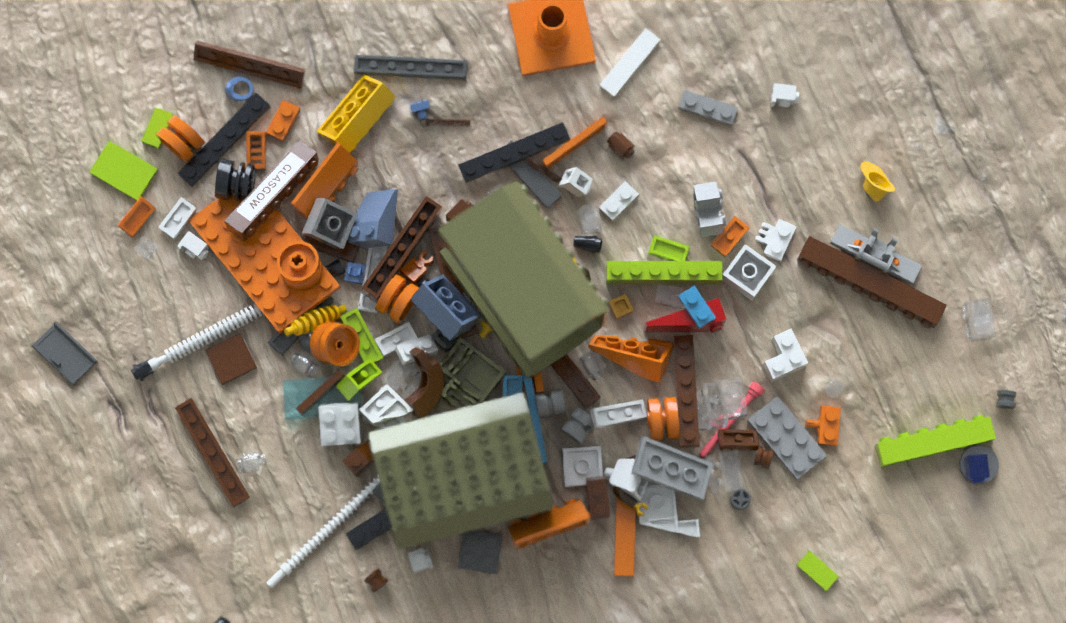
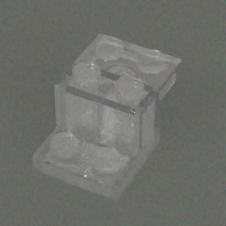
M741 378L702 384L701 391L696 392L699 431L727 427L728 420L748 417Z

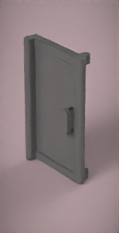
M54 322V325L32 345L72 385H75L98 362L57 322Z

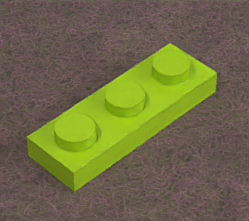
M358 308L340 316L344 324L353 327L358 333L360 340L359 354L365 362L369 358L374 363L383 360L384 358Z

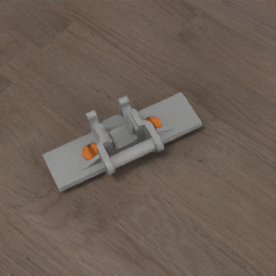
M839 224L830 244L855 256L857 260L860 258L882 269V272L885 274L889 273L913 285L922 265L893 251L898 239L893 237L886 244L877 239L879 230L876 228L873 229L870 237L867 238Z

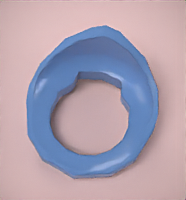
M244 77L233 78L225 86V92L228 97L239 102L249 99L254 89L252 82ZM237 82L247 83L249 86L248 94L241 96L234 93L233 85Z

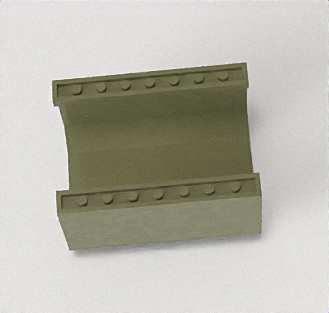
M516 181L500 187L440 227L438 234L449 249L445 247L439 253L528 381L600 330L605 325L609 304L604 297H599L596 292L598 289L594 282L587 280L584 268L580 264L577 266L573 260L575 256L569 248L565 249L562 244L564 241L559 233H554L550 228L552 224L546 216L543 217L539 212L541 209L535 200L531 201L528 197L529 191L525 185H520Z
M524 393L368 433L398 550L554 509Z

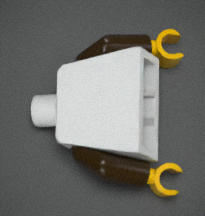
M633 455L626 459H619L614 469L606 468L604 476L606 479H609L613 493L620 501L630 508H636L637 515L643 517L645 514L639 508L643 507L648 510V506L646 503H637V500L641 501L649 481L631 474L636 455Z

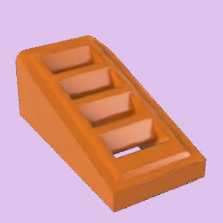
M246 131L247 165L251 163V160H262V164H254L255 169H266V131ZM251 137H262V141H251ZM251 145H262V149H251ZM251 152H262V156H251Z

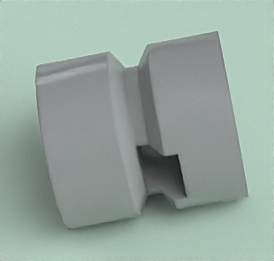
M561 389L550 391L548 395L546 392L535 394L539 418L550 417L551 413L555 416L566 414Z
M576 408L571 415L572 420L567 421L561 431L575 442L582 444L587 437L586 432L591 431L594 425L592 417L580 408Z

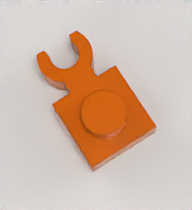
M426 251L420 253L418 260L412 258L400 270V273L414 285L427 273L426 267L434 263V257H431L429 260L424 259L427 256Z

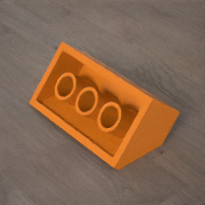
M339 143L334 146L291 202L294 211L306 220L316 198H326L334 202L336 199L334 196L337 192L343 191L347 185V179L350 176L353 177L359 169L357 167V160Z

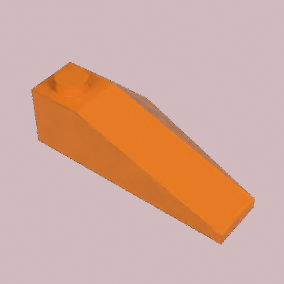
M595 335L588 348L642 378L660 382L666 373L674 343L649 338L648 342L637 341L636 337H631V340H621L618 336Z

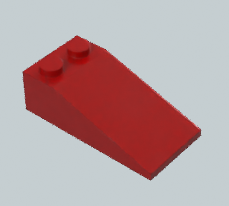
M716 298L706 302L716 318L700 329L687 310L683 309L647 321L644 331L645 333L708 331L715 333L722 330L721 327L724 326L727 319L720 299Z

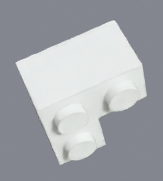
M792 329L773 337L772 342L778 356L765 361L763 364L771 382L802 369L808 364Z

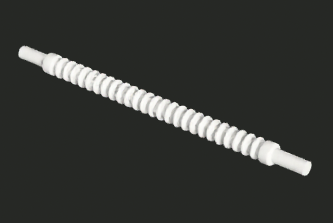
M377 474L376 479L373 478L372 483L369 482L368 487L365 486V490H361V494L357 493V497H353V501H349V505H345L344 510L340 509L341 512L336 513L337 516L332 517L333 520L328 521L329 524H325L324 529L320 528V532H316V536H312V540H308V544H304V548H299L300 552L296 551V555H292V559H288L287 564L283 563L280 566L281 569L267 582L271 588L285 575H290L292 569H296V565H300V561H304V557L309 556V552L313 553L312 549H317L316 546L321 545L320 542H324V538H328L329 533L333 534V529L337 530V526H341V522H345V518H349V514H353V510L357 511V507H361V503H365V499L370 498V494L374 495L372 490L380 484L379 475Z

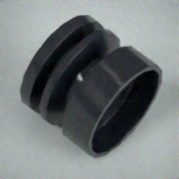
M221 159L215 181L216 199L229 200L232 192H234L235 201L239 202L241 195L243 201L255 188V165L249 163L246 168L245 162H241L238 170H236L235 161Z

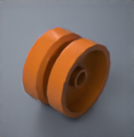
M173 115L167 122L168 127L173 132L167 128H161L156 136L171 152L188 163L194 156L188 146L194 150H199L205 142L191 126Z
M293 241L286 244L280 250L277 256V267L283 281L289 287L297 290L307 289L319 281L322 275V263L316 249L311 244L304 241Z
M399 274L395 275L382 292L375 310L383 315L390 311V319L397 324L401 323L414 305L411 298L419 287L413 283L406 286V279Z
M330 321L323 322L314 329L310 337L311 353L315 359L322 363L346 366L356 358L359 352V335L353 327L346 324Z
M665 397L663 410L658 398L648 399L647 423L651 439L662 441L664 437L663 428H665L666 436L669 440L679 439V417L676 398Z

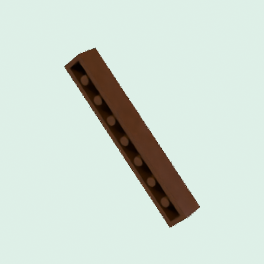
M811 236L807 238L797 258L801 265L807 268L813 267L817 269L820 275L826 277L829 275L835 278L834 281L838 284H847L852 287L851 289L854 292L864 293L869 296L870 300L874 302L880 301L886 304L888 309L892 311L898 310L903 313L904 317L911 320L916 319L920 321L922 326L929 329L937 326L947 306L937 299Z

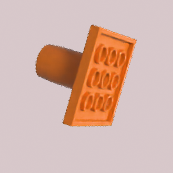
M525 0L508 3L522 76L596 63L583 0Z

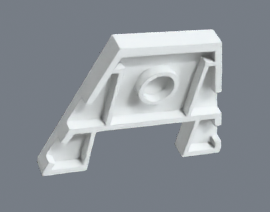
M649 481L641 501L637 500V503H646L648 506V510L643 507L639 508L645 514L643 517L639 516V524L696 538L700 537L698 519L678 521L675 491Z

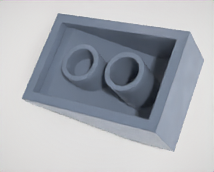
M397 189L368 192L356 212L357 217L350 231L348 243L361 248L392 245Z

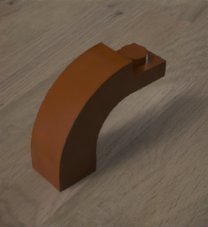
M415 347L409 352L420 369L421 382L418 389L404 401L413 409L412 415L422 419L438 403L443 390L444 378L439 361L431 359L424 349L421 350Z

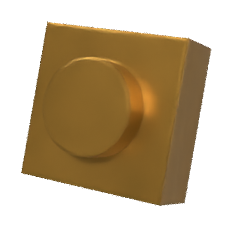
M626 294L608 302L616 320L634 312Z

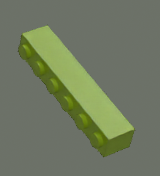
M607 261L606 284H721L722 261Z
M984 415L972 417L973 420L968 422L965 419L954 421V425L947 426L944 423L936 425L934 430L928 431V428L916 430L917 434L910 435L909 432L899 434L898 438L895 439L890 437L881 438L875 445L880 467L992 442L996 439L990 416L984 418Z

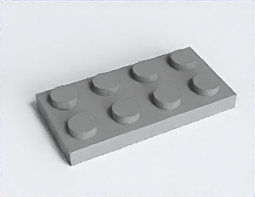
M778 396L747 420L768 447L774 450V454L796 480L827 456Z
M643 436L640 438L631 474L702 501L704 500L713 463Z

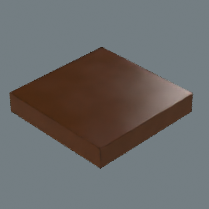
M240 333L205 350L222 385L257 368Z

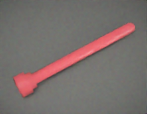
M753 381L748 387L749 390L746 397L719 429H729L752 400L758 396L761 397L765 392L764 388ZM718 431L699 454L701 458H705L719 442Z

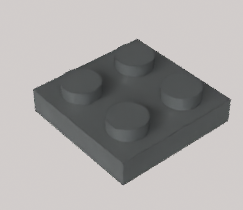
M473 530L464 532L458 568L497 574L503 535Z

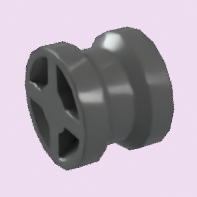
M1008 390L997 391L999 400L996 402V407L1014 409L1016 407L1014 398L1017 392Z
M743 489L736 490L730 498L732 507L737 510L745 509L751 501L749 493Z

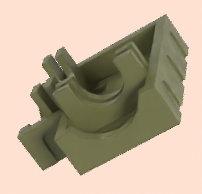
M460 337L448 355L440 362L442 372L450 379L449 383L442 390L441 397L457 409H462L463 407L451 398L452 395L468 407L484 403L487 396L492 393L499 384V381L503 379V375H506V371ZM459 348L461 351L448 366L447 362Z

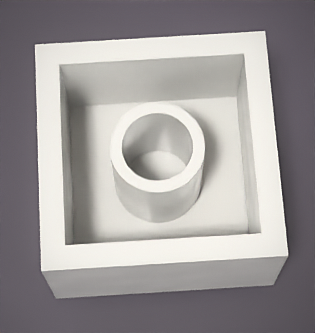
M744 245L722 275V280L753 301L774 272L776 266L747 245Z
M359 401L319 405L321 446L361 443Z

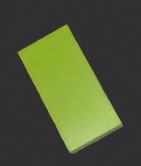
M156 107L141 142L160 149L162 142L157 138L156 134L161 128L169 129L167 122L174 114Z
M654 235L648 254L668 261H686L690 246Z
M810 550L796 565L825 592L839 577Z

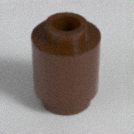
M616 131L607 140L609 148L621 159H628L635 152V145L622 133L619 134Z

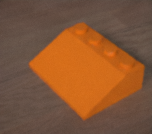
M575 498L566 501L563 507L558 508L555 505L553 506L554 509L547 510L546 513L528 515L529 519L521 521L520 518L511 521L507 529L515 550L589 524L590 516L582 501H576Z

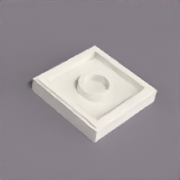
M601 446L562 448L565 488L586 486L585 478L603 476Z

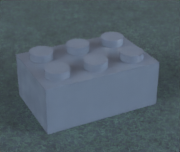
M444 274L423 283L411 298L416 307L449 340L470 331L482 316Z

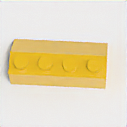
M363 75L316 132L334 146L339 143L350 153L356 148L359 141L368 134L369 129L380 119L383 112L391 106L396 96L384 83Z

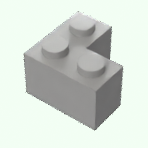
M716 182L698 184L693 187V207L700 237L723 234V226H726L725 215H721L720 211L722 210L721 200H723L721 188L718 189Z

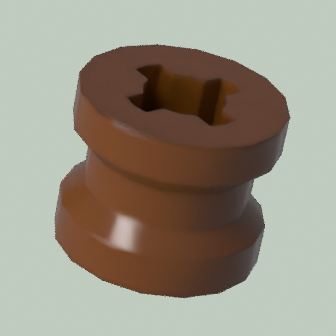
M759 446L753 465L758 466L760 464L764 468L769 469L774 450L767 451Z
M380 569L375 570L364 579L366 584H370L373 593L389 582L387 578L381 575L382 571Z

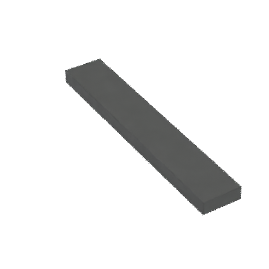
M355 55L354 74L467 80L468 62L467 60Z

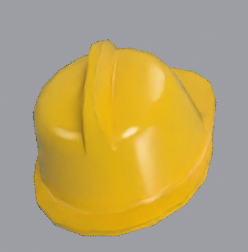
M862 162L860 168L865 176L863 189L875 202H879L888 192L895 191L893 184L878 166L870 162Z

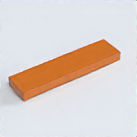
M601 117L543 159L542 165L544 168L550 169L605 129L607 126L606 119Z
M616 498L614 576L634 577L636 508H630L620 501L619 498Z

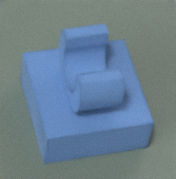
M428 99L409 104L411 112L417 111L420 120L427 118L425 109L430 108Z
M347 262L344 282L362 285L366 265Z

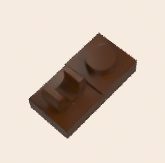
M718 430L720 450H758L759 448L756 430Z

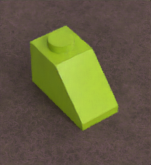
M369 358L348 373L336 387L349 401L375 380L382 371Z

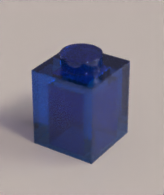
M987 454L968 455L964 458L967 481H973V484L985 483V479L990 477Z

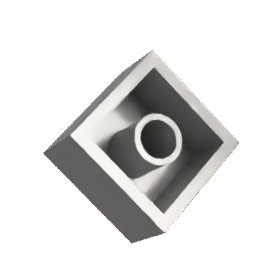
M316 198L302 233L332 248L344 249L357 213L326 198Z

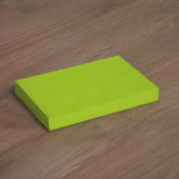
M109 141L89 173L137 201L144 194L158 169Z

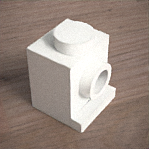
M773 84L770 107H774L775 104H779L781 107H790L794 103L798 104L799 92H796V86Z
M574 167L565 170L559 186L580 197L588 194L593 179L579 168Z
M190 231L187 232L177 246L182 252L186 250L185 253L192 259L197 257L199 260H204L209 253V246Z
M422 548L408 553L414 573L433 568L428 549L424 550Z

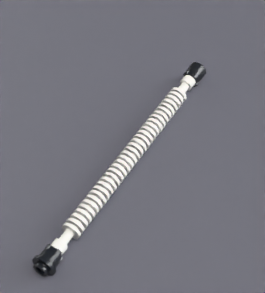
M339 259L325 266L334 278L345 273ZM254 303V308L251 305L249 306L250 310L247 307L244 308L245 313L243 310H240L241 315L236 312L237 317L233 314L231 315L232 319L227 317V322L223 319L224 324H221L219 321L218 327L215 323L213 325L214 329L212 326L209 327L210 331L207 328L204 329L205 334L203 331H200L201 336L196 333L197 338L193 335L191 336L192 340L187 338V343L183 340L184 345L179 342V347L174 345V350L172 347L169 348L170 352L167 349L164 350L165 355L157 359L146 360L137 365L133 364L134 369L131 372L136 380L140 379L142 382L144 381L143 378L154 373L155 370L160 368V365L168 361L171 364L174 363L173 358L175 361H178L177 356L182 359L181 354L187 356L186 352L191 354L190 349L195 352V347L198 350L201 349L200 344L202 347L205 346L204 342L208 345L209 339L211 343L214 342L213 337L215 340H218L217 335L221 338L223 337L221 333L227 335L226 331L231 333L230 328L235 331L234 326H237L239 329L240 323L244 326V321L246 324L249 323L248 319L251 322L254 321L253 316L255 319H258L257 314L261 317V311Z

